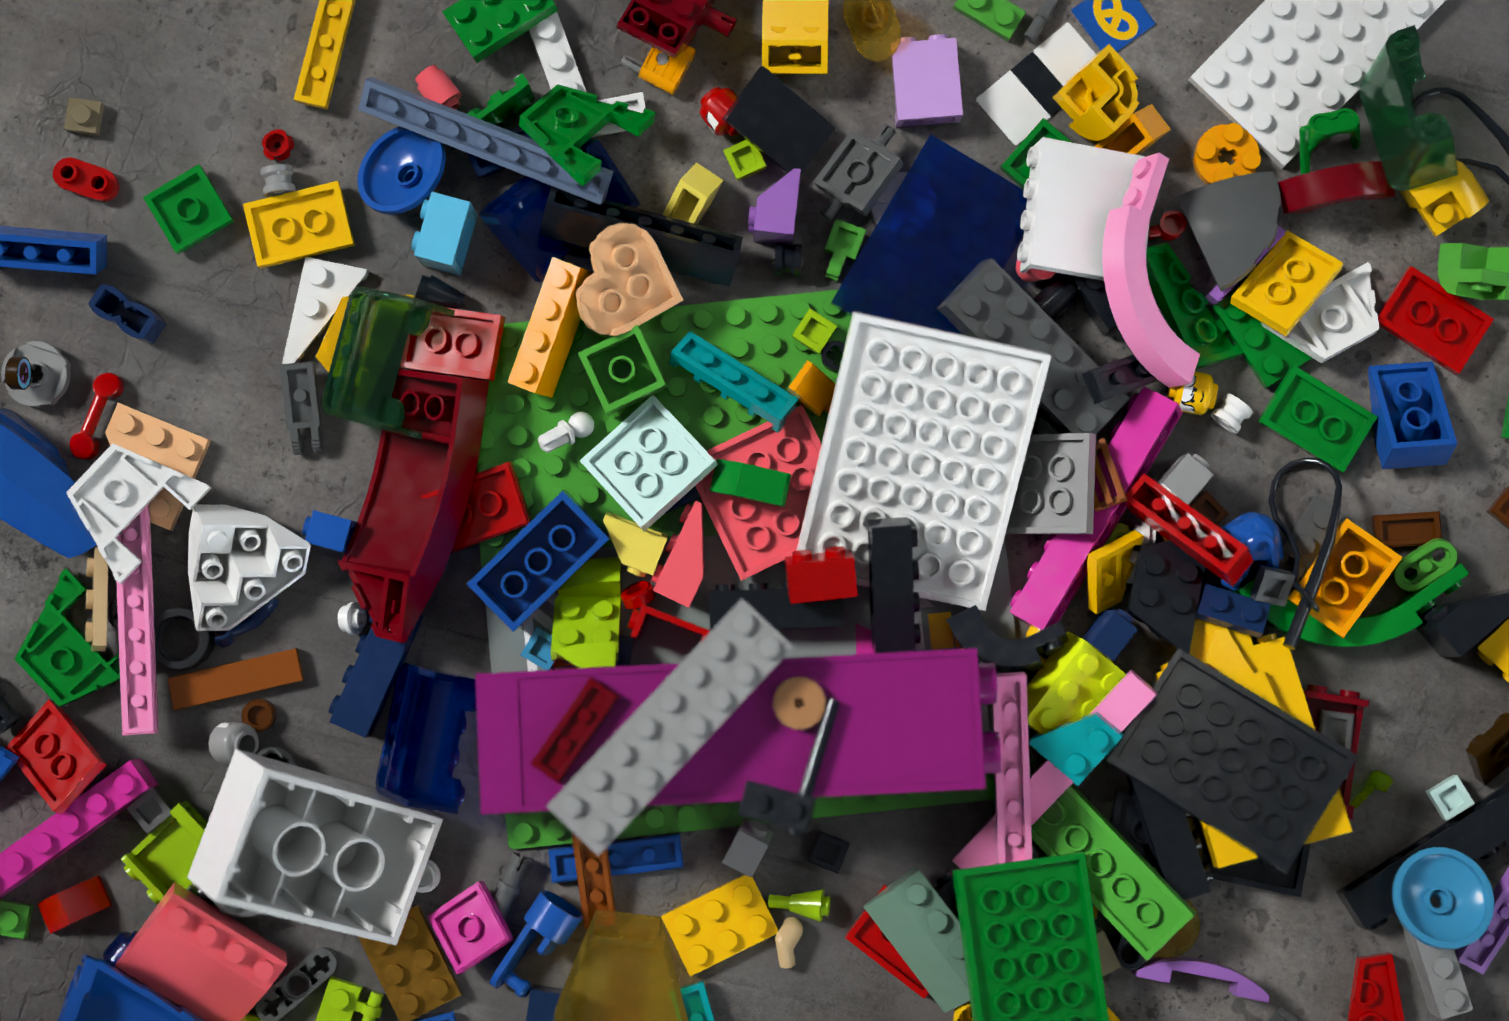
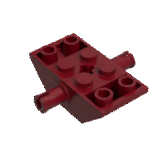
M631 0L618 21L616 28L676 58L687 49L702 25L728 38L736 25L737 19L713 8L712 6L716 0Z

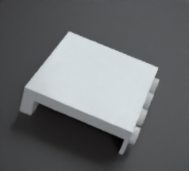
M1042 137L1033 147H1030L1026 159V165L1030 167V173L1023 190V196L1027 198V204L1020 221V228L1024 230V235L1017 252V260L1021 261L1020 273H1026L1029 269L1034 268L1104 281L1102 261L1103 240L1109 211L1123 207V198L1132 180L1133 167L1138 159L1145 156ZM1148 225L1147 236H1146L1145 257H1146V253H1147V242H1148V230H1149V225Z

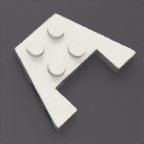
M112 443L66 493L86 529L89 530L96 542L102 557L112 570L114 578L118 583L122 584L143 562L117 539L126 527L164 487L189 510L205 496L211 487L208 484Z

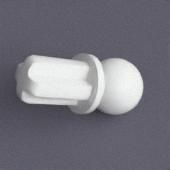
M576 412L570 417L568 423L564 420L559 421L557 427L538 437L540 448L542 451L550 453L565 444H574V436L579 438L589 436L594 430L592 416L586 412Z

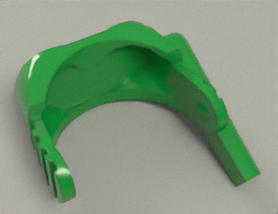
M1343 108L1332 112L1315 114L1308 120L1306 126L1300 127V175L1310 172V157L1313 150L1329 137L1338 134H1351L1350 142L1352 148L1356 150L1361 147L1360 121L1356 112Z

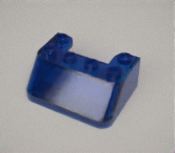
M404 663L401 666L397 676L376 776V790L379 794L407 807L458 814L459 806L463 804L465 799V787L462 786L459 778L452 775L460 759V750L458 749L460 737L464 734L467 726L465 713L466 711L475 712L477 710L476 678Z

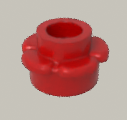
M276 129L264 136L262 140L263 153L268 159L284 161L291 155L290 151L294 148V141L291 136L286 135L287 133L284 130ZM280 143L281 147L275 148V144Z

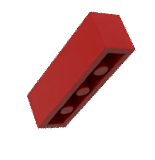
M1145 473L1127 492L1126 497L1128 501H1125V504L1132 514L1232 587L1254 562L1248 547Z

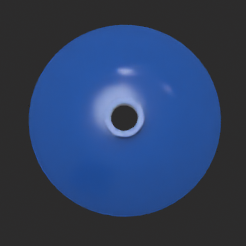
M400 126L382 135L369 148L359 168L358 189L363 201L373 210L388 215L404 213L424 202L437 187L445 168L446 155L443 143Z

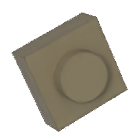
M69 97L64 129L67 132L100 136L105 105L100 101Z

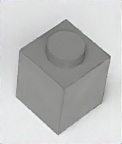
M744 817L727 849L722 863L752 878L769 846L774 832L769 830L762 822L749 820Z

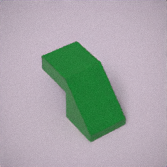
M716 459L718 465L714 468L710 486L711 492L785 507L792 474L741 462Z

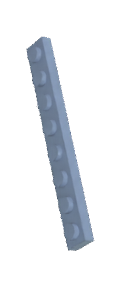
M369 77L365 80L358 110L599 205L605 201L613 171L601 167L600 172L582 186L532 139L376 78Z

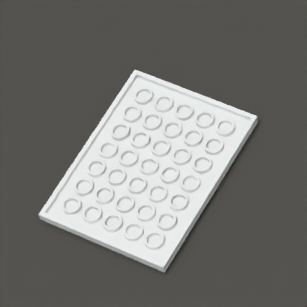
M853 311L796 551L811 550L812 554L824 553L825 549L829 547H845L846 550L852 551L855 559L857 585L869 587L867 520L907 517L912 527L917 528L918 546L912 547L913 560L917 559L919 567V579L913 580L914 592H918L920 598L969 608L977 605L979 610L985 611L1051 355L1049 353Z

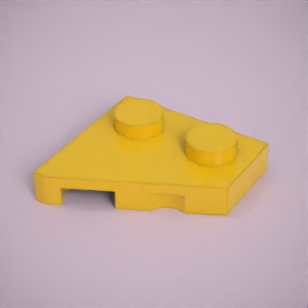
M1134 530L1087 554L1088 609L1099 614L1122 601L1127 580L1131 576L1135 565L1129 559L1134 546L1142 545L1144 535Z

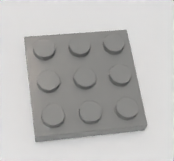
M1096 434L1031 435L1005 535L1093 534Z

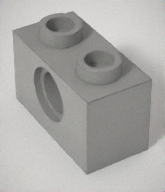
M1187 453L1176 458L1156 482L1189 505L1214 474L1208 470L1210 465L1197 454L1191 456Z

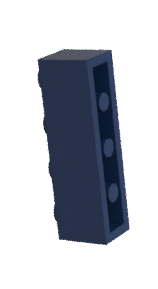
M420 615L406 643L376 637L372 628L368 635L363 634L355 650V652L359 653V656L354 666L351 664L348 666L342 679V683L346 684L341 696L336 695L328 711V713L332 714L330 723L364 738L372 736L423 621V615ZM370 617L369 622L374 623Z

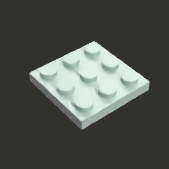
M654 395L647 399L580 460L644 532L718 465L714 458Z

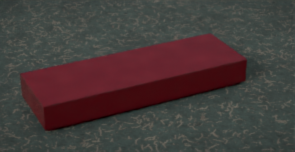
M590 677L530 764L560 784L620 697Z

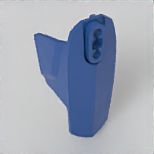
M0 408V519L67 558L81 555L92 549L97 544L89 530L86 529L66 493L76 481L70 477L66 461L60 456L57 447L14 411Z

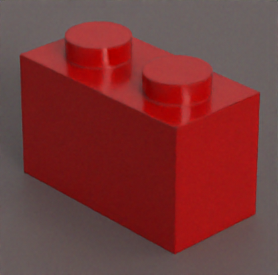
M842 546L826 548L824 553L812 554L811 550H798L792 552V556L785 557L788 596L791 604L858 597L855 559L851 550H846Z

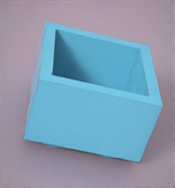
M431 192L429 200H424L420 212V219H424L421 231L415 232L411 244V250L415 251L414 256L423 267L461 276L478 217L472 204L469 201Z

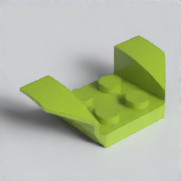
M619 557L589 559L558 590V597L555 598L551 661H568L578 668L615 667V661H618L621 620V560Z

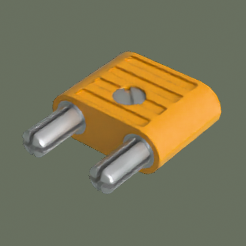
M688 46L684 52L673 58L652 47L644 63L625 54L621 64L638 72L639 78L673 95L689 68L696 49Z

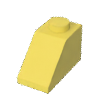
M696 162L680 179L662 215L698 224L715 198L723 179Z
M607 511L603 522L621 563L627 565V571L640 577H645L646 573L653 575L668 535L651 528L644 532L636 522Z

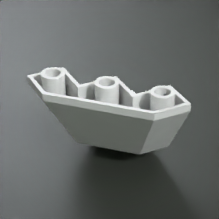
M196 504L192 510L188 543V576L196 630L230 631L305 575L311 548L310 543L265 515L229 505Z

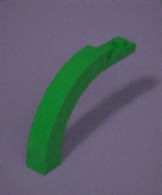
M1462 563L1455 564L1451 570L1423 588L1411 592L1391 607L1376 614L1358 618L1344 638H1341L1309 615L1299 641L1322 646L1352 647L1377 644L1394 639L1421 625L1423 621L1416 611L1421 614L1429 610L1437 603L1434 600L1443 592L1448 595L1463 585L1461 579L1469 573ZM1258 573L1243 582L1238 590H1232V592L1252 598L1250 593ZM1288 599L1285 607L1271 604L1266 625L1287 635L1298 606Z

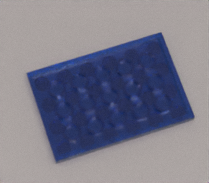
M930 134L830 304L850 316L855 311L963 335L937 307L981 261L992 258L1002 269L1004 268L1024 234V230L1020 228L1021 216L1023 211L1026 210L1027 198L1023 196V189Z

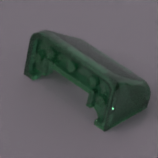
M1415 25L1398 30L1389 36L1359 87L1361 102L1380 160L1382 161L1387 182L1393 189L1399 191L1411 190L1458 175L1454 139L1448 121L1437 113L1416 117L1410 98L1414 97L1413 87L1418 79L1419 81L1425 79L1420 55V38Z

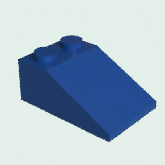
M1433 361L1369 366L1368 379L1371 410L1373 414L1378 416L1373 424L1374 440L1382 469L1447 465L1457 446V440Z

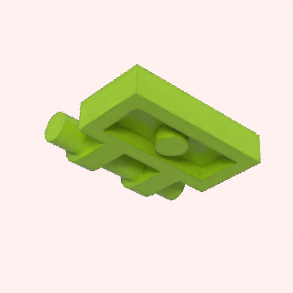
M332 976L329 979L316 1021H352L355 1011L363 1014L362 1021H375L381 1016L383 1008L380 1005L384 994L378 991H371L368 1001L361 1000L362 985Z

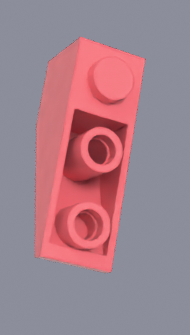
M695 500L693 506L687 503L679 520L684 523V526L679 536L674 533L671 536L665 549L666 552L670 553L666 564L659 563L651 579L652 582L656 583L653 591L688 608L692 605L705 577L703 502Z

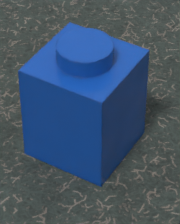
M313 510L312 516H307L305 519L302 534L306 535L305 540L310 544L345 553L357 522Z

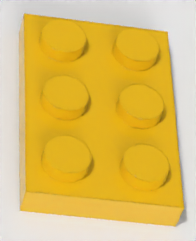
M339 181L243 204L257 266L260 269L355 246Z
M1287 230L1285 235L1275 244L1232 295L1230 304L1282 335L1287 336L1342 270L1343 262Z
M745 874L661 915L690 977L777 934L779 931L753 876L751 878Z

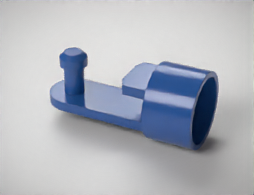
M541 890L525 914L524 919L527 924L490 980V985L495 989L506 983L516 991L515 994L519 998L526 997L531 991L532 984L527 979H521L513 971L538 933L545 938L537 948V953L541 956L550 955L558 944L565 945L583 919L582 913L574 905L549 890Z

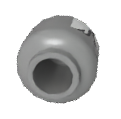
M224 722L212 731L208 743L209 751L217 762L230 765L235 749L253 754L257 753L259 738L255 729L249 724Z

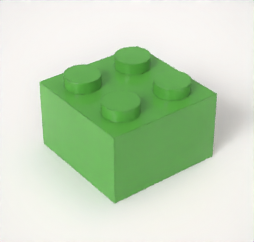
M638 325L626 333L612 336L578 352L603 409L608 416L668 388Z

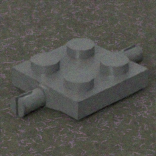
M885 124L875 139L865 138L851 131L813 183L816 187L831 197L827 205L820 212L824 218L831 221L841 206L851 207L867 216L903 167L902 159L889 152L885 147L893 135L896 134V130L890 125Z

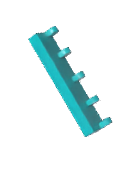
M691 331L671 351L669 362L671 366L676 368L680 365L694 374L693 379L698 383L704 380L721 391L720 396L725 400L731 397L748 408L750 416L755 417L759 415L773 424L772 429L777 433L782 430L786 418L797 407L798 398Z

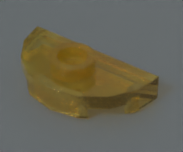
M1187 899L1185 902L1197 914L1154 954L1155 956L1164 958L1181 956L1193 947L1199 937L1200 919L1198 911L1190 900Z

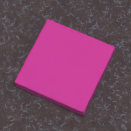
M478 881L427 916L456 974H463L514 939L484 881Z

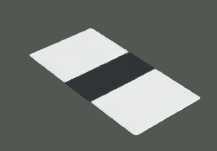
M1066 23L976 98V101L1014 145H1018L1042 118L1048 120L1061 109V106L1052 97L1096 53L1070 23Z

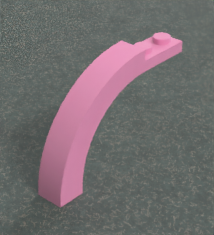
M1159 152L1138 159L1132 170L1133 176L1129 189L1123 198V207L1109 211L1103 240L1102 261L1106 294L1121 335L1144 368L1157 380L1170 388L1191 384L1200 354L1186 345L1169 327L1157 307L1148 280L1145 257L1147 229L1169 158Z

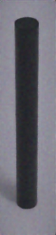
M827 698L825 711L818 727L799 794L811 797L813 795L841 701ZM788 828L786 833L800 837L801 831Z

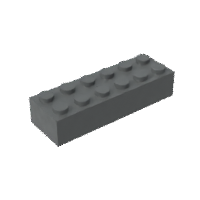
M992 258L981 261L937 307L963 335L1049 353L1051 355L1038 411L1061 434H1097L1130 399L1126 394H1122L1094 404L1082 373L1099 366Z

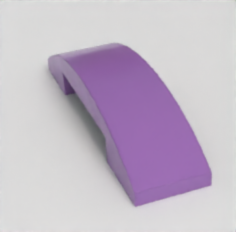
M1187 956L1153 958L1145 961L1140 968L1131 970L1136 977L1170 983L1172 970L1230 981L1228 991L1233 995L1269 1002L1270 996L1244 975L1222 964L1201 958Z

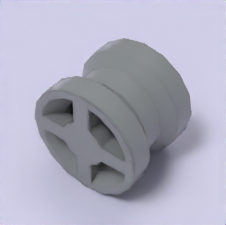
M275 164L260 169L261 177L265 179V187L263 188V195L265 197H273L296 191V186L292 183L291 176L294 174L292 165Z

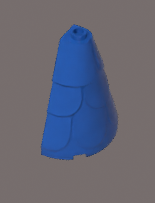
M84 954L81 962L84 963L83 966L78 965L75 970L58 1021H205L184 1006H176L146 984L138 983L103 959Z

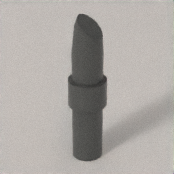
M1046 0L1040 6L1033 22L1024 34V38L1031 43L1036 41L1045 25L1053 17L1060 0Z

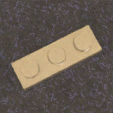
M95 547L93 557H87L86 577H93V590L86 589V609H92V622H86L85 642H92L91 651H105L107 646L108 563L102 557L98 548Z

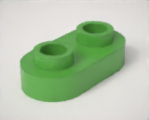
M1432 539L1400 560L1393 570L1394 580L1400 588L1406 591H1417L1455 566L1457 562L1456 549L1445 539ZM1441 549L1444 551L1442 558L1433 559L1432 555L1435 550ZM1407 568H1415V574L1412 577L1404 576V571Z

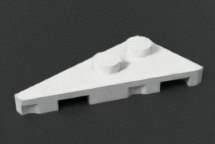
M305 257L282 364L299 363L306 354L307 348L331 323L341 298L349 297L362 280L365 281L368 277L369 271L367 269Z

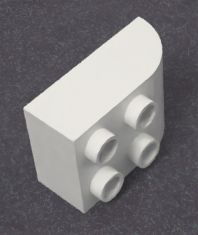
M235 749L187 878L215 902L397 945L443 818L410 802L361 784Z

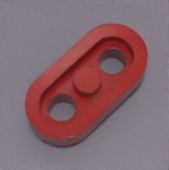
M71 157L61 159L54 166L53 179L55 183L68 192L98 202L111 201L119 192L117 177L105 168ZM72 168V177L66 179L65 171ZM98 179H104L103 187L100 189H96V181Z

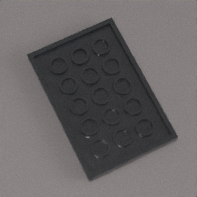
M1178 648L1153 687L1157 695L1132 720L1123 737L1109 756L1107 763L1286 874L1358 758V755Z

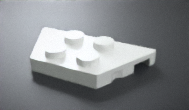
M1367 262L1332 281L1287 336L1261 322L1262 326L1320 363L1371 337L1378 332L1379 322L1378 314L1374 310L1376 299L1375 291L1371 290L1369 274L1372 272L1370 263Z

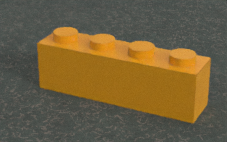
M552 257L507 383L535 394L553 397L581 320L577 308L576 290L594 272Z

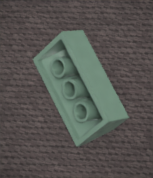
M914 866L863 907L942 1011L947 1013L970 1001L960 922L921 871Z

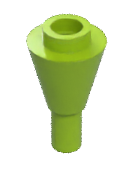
M824 889L792 894L791 896L770 894L768 907L789 909L790 912L822 922L823 916H829L830 896H825Z

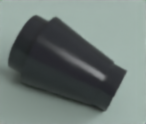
M423 275L414 300L420 301L422 305L460 309L465 294L431 275V278Z

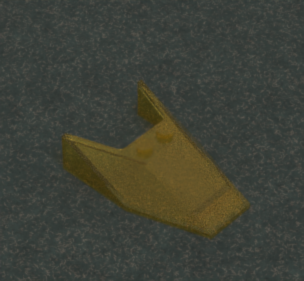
M596 909L555 1006L553 1021H688L662 918L659 916Z

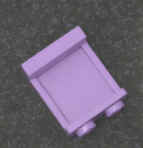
M937 34L930 36L929 40L916 41L914 37H902L897 39L896 43H891L889 51L892 59L896 128L959 123L961 121L963 108L956 38H948V35Z

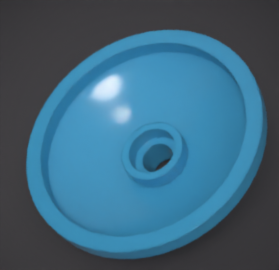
M1432 847L1421 850L1403 862L1394 878L1392 899L1395 912L1404 928L1414 938L1428 946L1445 950L1465 947L1479 939L1491 923L1494 912V896L1491 884L1480 866L1470 857L1459 851L1444 847ZM1431 897H1435L1438 900V908L1431 904Z

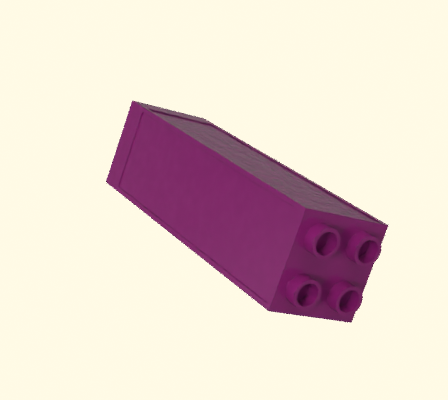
M977 648L784 658L646 806L742 801L747 780L799 793L821 719L806 729H792L784 725L776 716L773 707L774 695L781 684L794 677H805L816 682L823 691L826 699L825 705L827 698L841 701L812 797L986 789L985 774L1001 773L1002 767L999 732H982L981 705L997 703L994 662L978 663ZM681 663L476 674L481 814L550 811L546 806ZM592 677L620 698L562 782L558 784L530 763L589 678Z

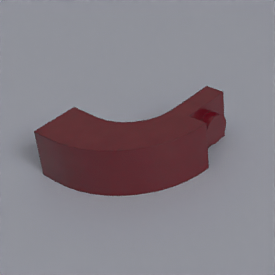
M1382 161L1359 162L1330 167L1278 182L1284 214H1301L1349 201L1388 199L1396 196L1394 188L1395 178L1391 172L1390 164H1382Z

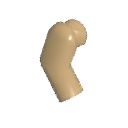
M796 917L785 919L775 937L779 966L781 968H792L796 963L794 948L803 933L802 923Z

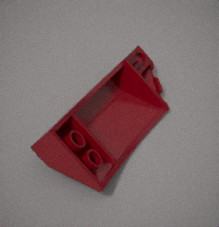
M393 367L389 369L382 431L373 473L363 507L342 560H337L342 571L348 572L354 584L351 589L361 608L367 609L374 623L371 625V628L376 637L406 643L443 574L464 518L475 478L481 448L489 381ZM439 489L438 495L433 496L431 498L421 497L422 495Z

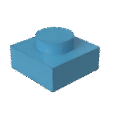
M536 627L520 656L544 670H551L556 662L551 661L552 635Z

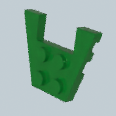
M557 84L520 115L519 127L575 181L584 186L600 172L602 161L579 148L609 122L639 137L654 123L656 112L645 108L643 113L628 109L627 103L616 101L613 105L597 101L598 95Z
M65 568L58 577L60 580L54 591L49 594L45 601L42 613L37 622L33 623L14 658L59 707L70 704L120 680L119 653L109 661L100 651H91L92 642H85V635L65 615V612L88 589L70 568Z

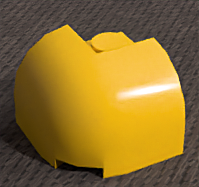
M1108 44L1083 65L1052 98L1073 120L1068 125L1072 130L1088 140L1100 141L1113 134L1136 110L1140 103L1137 101L1138 91L1135 83L1138 78L1132 68Z
M1451 157L1430 158L1417 164L1395 179V185L1410 208L1417 209L1433 236H1438L1464 218H1470L1489 202L1488 197L1473 173L1463 162Z

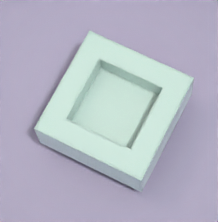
M1452 775L1425 791L1439 815L1445 821L1475 804L1458 775Z

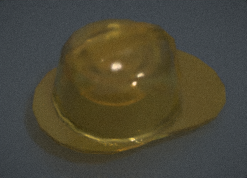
M844 0V19L860 54L873 61H882L893 55L900 44L902 34L893 2L891 0Z

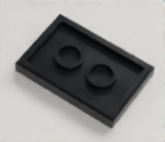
M763 66L759 67L722 118V120L788 174L794 168L801 169L800 176L835 129L832 124Z

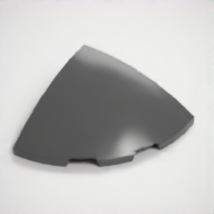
M1273 171L1251 173L1220 180L1177 197L1180 209L1220 291L1233 286L1247 276L1255 268L1257 258L1265 248L1270 249L1278 232L1279 208H1282L1278 182Z

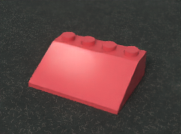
M174 882L117 960L115 967L141 983L146 984L177 1005L184 1006L205 1021H239L246 1016L270 989L287 965L286 951L229 915L222 914L216 907Z

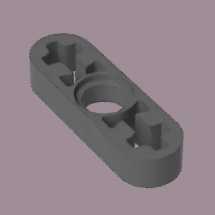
M320 947L308 955L271 987L257 1002L256 1013L258 1017L264 1021H279L337 971L339 967L337 952L330 947ZM319 955L321 958L328 956L331 960L327 964L330 970L322 968L312 976L309 970L319 962L316 956ZM304 965L307 966L308 971L303 969ZM298 975L305 979L307 987L304 993L296 994L290 990L289 981L292 976ZM313 977H315V978L318 979V981H317L316 983L314 982V978H313ZM282 994L288 998L277 1007L279 1014L274 1011L270 1014L266 1012L265 1008L268 1006L266 999L272 1002Z

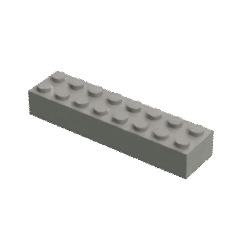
M741 599L546 807L599 856L785 658L794 646L745 600Z

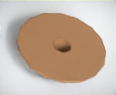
M794 677L786 680L778 687L774 695L773 707L776 716L784 725L792 729H806L821 719L825 711L826 699L822 689L816 682L805 677Z

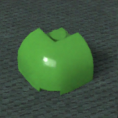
M1441 243L1438 258V278L1441 286L1447 293L1456 296L1480 300H1509V247L1488 248L1467 243Z

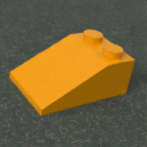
M1346 518L1337 528L1334 547L1315 599L1320 611L1315 612L1311 609L1309 615L1341 638H1344L1403 557ZM1317 557L1298 582L1304 588ZM1294 588L1287 599L1298 606L1301 596Z

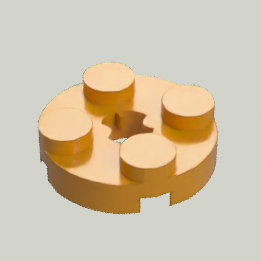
M1236 123L1217 125L1206 131L1198 140L1193 157L1195 172L1206 185L1235 176L1255 173L1261 162L1259 147L1255 138ZM1225 149L1227 152L1231 151L1234 157L1232 160H1234V163L1232 165H1229L1228 162L1221 163L1218 157L1222 155L1219 153L1220 150Z

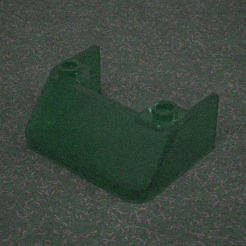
M357 287L354 289L347 302L322 397L324 412L334 417L421 439V432L402 428L405 418L404 405L399 399L392 398V393L408 334L415 336L422 334L430 324L432 312L453 317L455 310L415 297L367 287Z

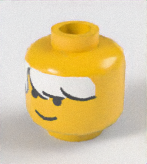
M1195 371L1191 384L1168 388L1167 397L1173 398V401L1179 404L1182 412L1203 415L1208 409L1214 408L1218 384L1214 383L1213 377L1210 374Z

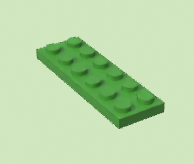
M1073 784L1031 826L1032 840L1047 856L1085 852L1092 903L1146 961L1156 954L1197 914Z

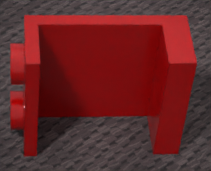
M643 604L640 611L637 609L633 610L627 628L632 629L630 636L639 640L649 615L702 636L701 641L711 632Z

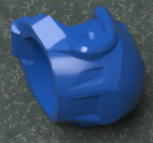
M1247 512L1221 528L1248 547L1254 562L1259 568L1263 565L1279 569L1280 560L1284 558L1282 540L1278 525L1269 515ZM1251 565L1233 587L1223 579H1221L1222 585L1231 590H1238L1241 581L1246 578Z

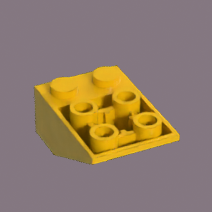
M763 0L762 66L771 73L828 74L829 0Z

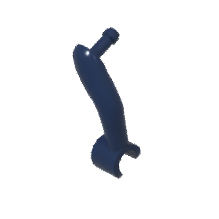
M276 598L271 599L230 631H214L217 634L226 633L224 636L215 637V643L219 647H228L232 644L234 637L257 628L277 608L279 600Z

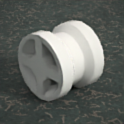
M1227 393L1222 399L1223 404L1220 408L1213 410L1211 417L1226 430L1237 434L1241 429L1242 421L1250 418L1253 411L1242 400Z

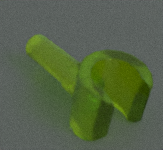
M1379 770L1373 771L1368 777L1367 785L1350 804L1357 809L1375 789L1386 793L1393 779Z

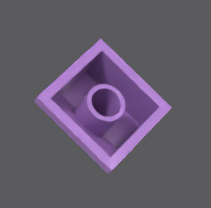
M794 168L757 197L756 207L750 206L748 232L754 233V242L767 244L782 243L785 246H792L801 169Z

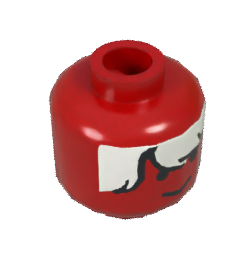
M715 87L707 92L700 101L701 108L699 114L702 120L718 136L727 134L734 136L738 134L737 131L722 120L738 98V95L730 88L721 89L720 87Z

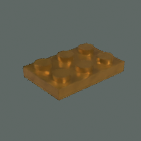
M419 904L410 908L397 945L358 936L399 1021H412L463 994Z

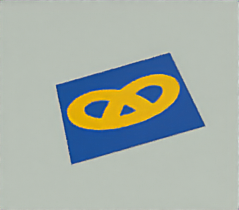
M1084 0L1071 9V12L1100 51L1110 44L1117 52L1156 24L1139 0Z

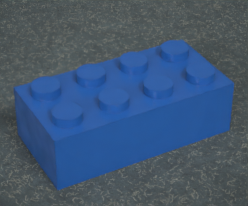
M563 490L484 566L467 585L514 632L610 539V536L566 490Z

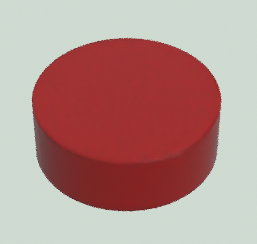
M648 581L633 583L626 587L621 594V599L627 609L640 608L642 604H648L655 597L653 587Z

